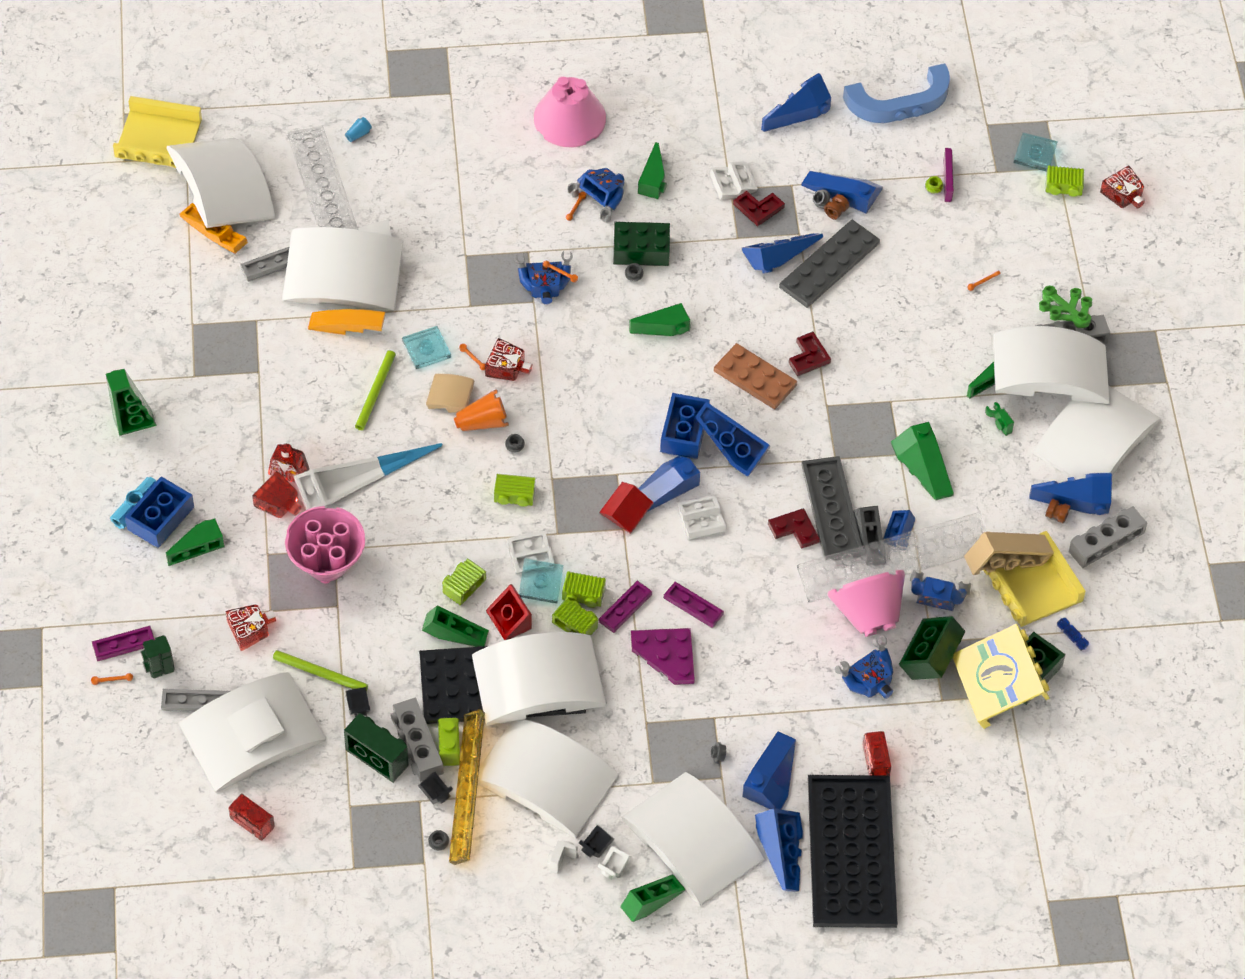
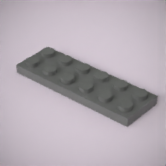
M852 219L781 281L779 288L808 308L879 245L880 239Z
M840 456L802 461L801 466L820 538L824 561L829 562L863 557L864 552Z

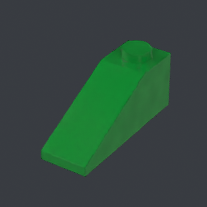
M655 142L638 181V194L659 199L661 193L665 192L667 183L664 182L665 173L660 146L658 142Z
M682 303L629 319V332L632 334L675 336L690 331V318Z
M216 519L204 520L196 524L166 552L168 566L223 548V535Z
M438 605L426 614L422 631L438 639L474 647L485 646L489 630Z
M672 874L630 890L620 908L632 922L649 916L682 894L685 888Z

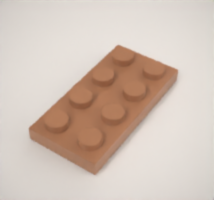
M738 343L714 366L715 373L774 410L797 386V380Z

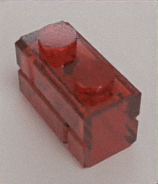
M884 731L865 733L862 745L868 775H890L891 762Z
M240 794L228 808L230 819L251 834H254L261 841L275 827L274 816L244 794Z

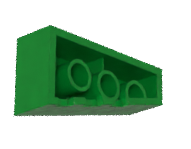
M113 370L106 373L113 418L119 436L157 426L150 406L126 370Z

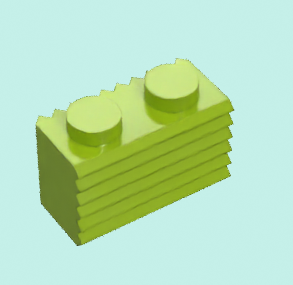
M1049 165L1046 173L1045 192L1053 195L1068 194L1073 197L1082 196L1084 169Z
M506 474L496 475L494 502L502 505L509 503L518 504L522 507L533 505L535 477Z
M467 558L464 563L460 562L451 576L447 575L442 582L443 594L459 605H462L486 581V571Z
M568 571L562 590V600L568 598L571 601L574 600L585 604L590 608L601 607L606 588V579Z
M568 598L552 614V623L565 632L592 635L598 628L596 614L592 611H585L578 602L571 601Z
M440 718L438 720L440 758L443 766L460 765L459 719Z

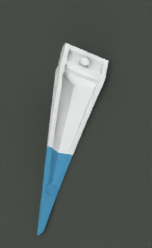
M439 443L364 460L312 469L295 475L293 478L306 510L319 506L327 507L438 449L443 444Z

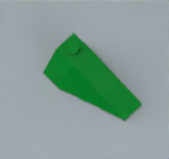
M929 422L910 426L891 441L897 459L908 467L909 472L919 479L924 489L935 500L954 496L935 434Z

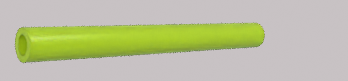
M388 350L355 424V428L358 430H364L396 356V353Z
M276 650L273 654L274 660L351 689L366 687V691L368 689V684L279 650Z

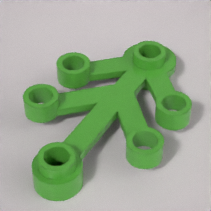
M1054 286L1044 287L1042 291L1043 300L1039 302L1040 311H1050V319L1054 321H1073L1074 325L1078 328L1089 326L1091 315L1088 314V311L1092 307L1091 297L1081 298V289L1073 288L1070 290L1071 299L1068 303L1057 294ZM1081 298L1082 308L1079 312L1078 310H1076V306L1078 300ZM1054 301L1058 305H1050V302Z

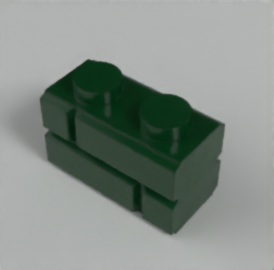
M162 635L156 637L155 640L151 639L143 642L144 650L140 651L146 673L150 672L152 678L162 676L163 673L166 675L174 672L172 651L166 636Z

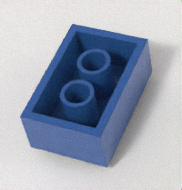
M672 393L661 436L660 452L698 459L705 430L695 417L705 402L710 404L709 399Z
M161 476L125 516L127 530L159 548L193 510V495Z

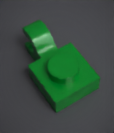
M997 402L993 406L995 410H991L986 406L985 413L987 416L996 419V427L1005 436L1011 434L1014 421L1005 409H1001Z

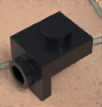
M366 687L345 691L349 714H354L355 717L359 713L367 716L366 712L370 711Z
M436 772L430 774L418 785L432 804L437 802L444 803L451 797L449 793L453 790L451 786L447 787Z
M597 825L585 841L580 840L579 844L583 847L581 851L591 858L593 855L600 858L614 838Z

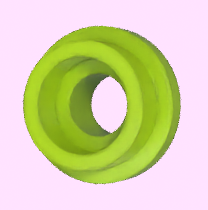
M937 176L930 177L925 183V188L930 193H939L943 190L944 184L941 178Z

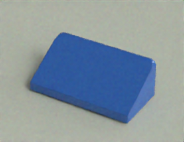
M910 510L892 512L883 537L884 544L901 549L906 548L915 522V517Z

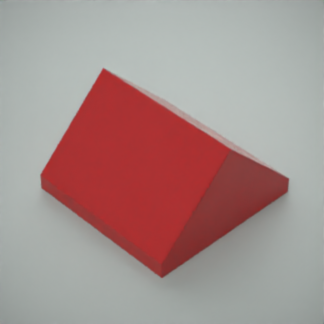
M621 482L599 513L631 534L653 505V501L635 485Z
M510 584L486 609L487 614L504 640L512 639L532 629V614L513 584Z

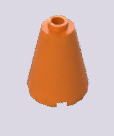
M498 390L491 391L456 413L457 417L454 418L457 429L461 428L462 431L509 426L508 422H504L507 415L500 397L496 398L495 395L498 393Z

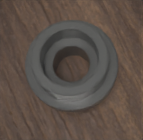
M818 190L813 195V202L819 208H824L830 201V194L826 190Z
M632 263L625 269V276L630 281H638L643 277V269L639 264Z
M511 434L505 441V446L510 452H519L525 445L524 439L519 434Z
M716 742L715 746L711 747V758H714V762L719 763V761L725 760L726 745Z
M441 830L434 831L428 838L429 846L437 851L444 850L449 845L448 835ZM442 840L441 843H436L435 841Z

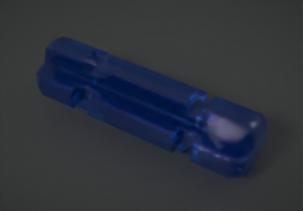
M1061 618L1057 622V626L1064 630L1063 633L1073 643L1076 642V646L1081 651L1088 647L1089 642L1085 637L1082 638L1083 635L1073 625H1070L1067 618Z

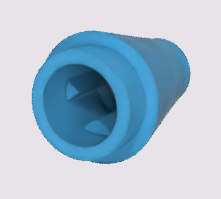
M358 118L345 133V137L348 141L353 142L368 134L372 126L366 118Z

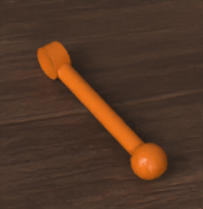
M585 192L579 193V199L571 212L566 215L568 221L573 219V214L580 202L586 198Z
M549 261L543 262L545 268L549 267L570 278L571 282L578 281L577 275H571L551 265Z
M998 270L974 284H968L967 288L972 291L976 286L1001 273Z
M460 344L459 349L461 352H466L480 366L481 370L487 369V365L478 360L467 349L466 344Z
M127 673L124 676L105 678L93 676L91 683L97 685L99 682L124 679L131 681L133 675Z

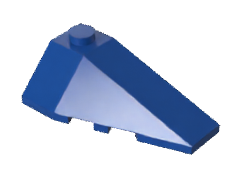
M820 73L800 85L802 88L796 94L791 93L788 95V99L783 105L778 104L762 118L761 130L765 132L826 114L830 110L831 96Z
M809 171L801 183V186L815 192L818 190L828 191L831 199L837 194L843 195L848 200L849 207L867 214L883 189V186L866 179Z
M811 233L791 237V241L790 239L774 240V243H759L741 248L754 270H762V273L773 272V268L782 266L822 239L823 234Z
M705 402L695 417L728 462L747 477L770 449L768 443L708 402Z
M677 456L663 463L638 488L653 501V505L648 511L699 486L700 471L690 458Z
M1112 473L1085 474L1086 478L1077 480L1074 477L1067 478L1068 481L1061 483L1049 481L1031 485L1029 499L1050 504L1052 499L1058 500L1059 505H1070L1071 510L1087 514H1109L1112 496Z
M777 731L745 781L742 797L768 809L782 810L789 794L796 739Z
M773 808L755 814L759 839L782 890L799 891L800 867L798 865V857L802 853V850L799 848V840L803 838L800 812Z

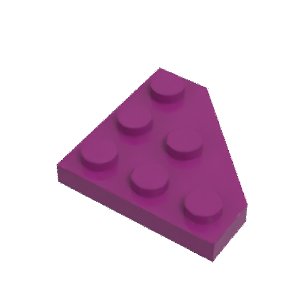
M691 628L631 630V648L635 655L645 659L648 665L657 672L667 676L668 680L674 685L695 683Z

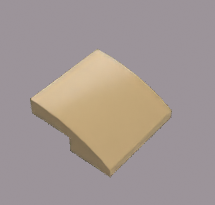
M435 374L426 402L428 409L446 408L449 413L467 407L474 386V379L453 374Z

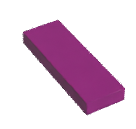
M945 148L943 158L945 202H951L954 191L952 149Z
M637 580L599 618V623L615 633L652 596V591Z
M676 581L665 592L663 597L711 628L724 615L722 609Z
M146 626L92 641V646L98 662L143 649V642L155 639L151 626Z

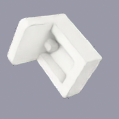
M558 840L554 851L550 850L547 862L550 863V871L558 873L564 856L576 859L578 847L569 841L562 842Z
M611 846L602 864L599 863L597 867L602 869V875L610 879L613 876L620 878L631 856Z

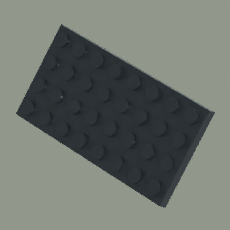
M488 646L419 651L423 714L427 724H438L440 718H458L459 722L485 720L472 654ZM560 709L529 714L526 717L586 713V709L572 712Z
M808 775L813 927L897 928L890 775Z

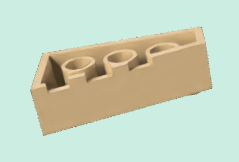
M984 532L965 554L964 558L972 574L977 575L982 570L992 573L997 568H1004L1006 571L1012 570L1018 565L1021 568L1042 566L1054 552L1045 535Z

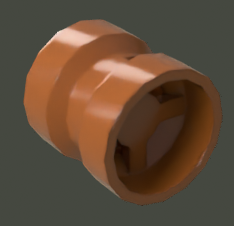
M837 194L832 198V202H828L824 206V211L828 217L836 220L850 205L843 195Z
M1052 499L1045 517L1050 519L1056 518L1058 522L1064 524L1071 506L1068 504L1059 505L1058 500Z

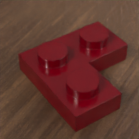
M748 191L733 200V205L757 227L785 208V203L773 192L761 201H758Z
M812 331L797 337L796 343L803 353L789 358L788 362L798 377L830 364L831 358Z
M804 508L768 520V526L775 539L794 534L801 549L819 543L820 538Z

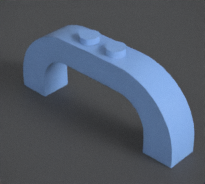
M945 63L928 67L927 80L930 85L928 90L889 100H876L870 97L865 92L862 83L844 86L843 99L848 109L863 120L873 123L901 121L938 109L947 98L950 74Z

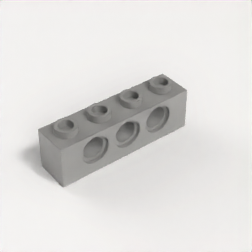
M1092 315L1091 322L1086 328L1076 327L1073 321H1056L1050 324L1036 325L1074 330L1091 336L1103 344L1108 343L1110 330L1104 315Z
M1134 506L1127 510L1123 509L1115 517L1105 519L1102 524L1097 527H1091L1081 536H1075L1070 542L1068 552L1084 568L1144 534L1147 521Z
M416 697L393 704L391 719L393 724H397L399 730H397L399 738L407 744L408 758H411L413 762L411 764L413 774L418 775L420 782L433 772H436L438 776L443 775L442 760ZM425 755V756H427V757H426V758H420L419 756Z

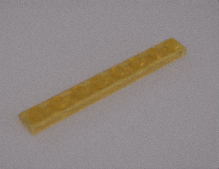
M480 709L467 713L464 716L449 862L453 865L470 861L485 712Z

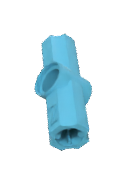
M146 477L135 490L127 493L124 503L110 517L111 522L119 529L126 527L125 516L137 504L135 502H139L155 484L156 480L154 478Z

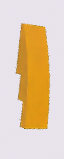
M193 203L179 214L181 218L200 233L235 254L248 243L247 238L234 232L231 225L206 228Z
M357 309L312 312L308 330L345 335L346 331L364 333V329L382 331L385 312Z

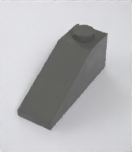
M878 506L860 507L853 510L866 566L886 564Z

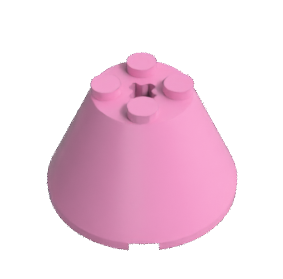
M560 77L538 103L534 112V124L537 131L548 142L562 147H578L586 145L587 141L593 138L596 139L602 133L606 124V113L603 105L586 85L585 80L574 77Z
M319 506L302 512L290 523L287 529L285 547L289 558L297 567L326 584L340 578L358 561L365 547V533L359 520L350 512L338 507L333 509Z
M896 570L895 575L885 572L843 585V588L839 589L838 592L836 589H833L827 594L861 634H865V637L877 634V630L884 628V631L896 628V623L899 622L905 579L904 570Z

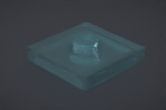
M1022 133L1013 163L1047 172L1048 166H1051L1058 141Z
M438 326L402 337V342L415 369L451 358V353Z
M524 559L519 588L520 597L557 604L564 565Z

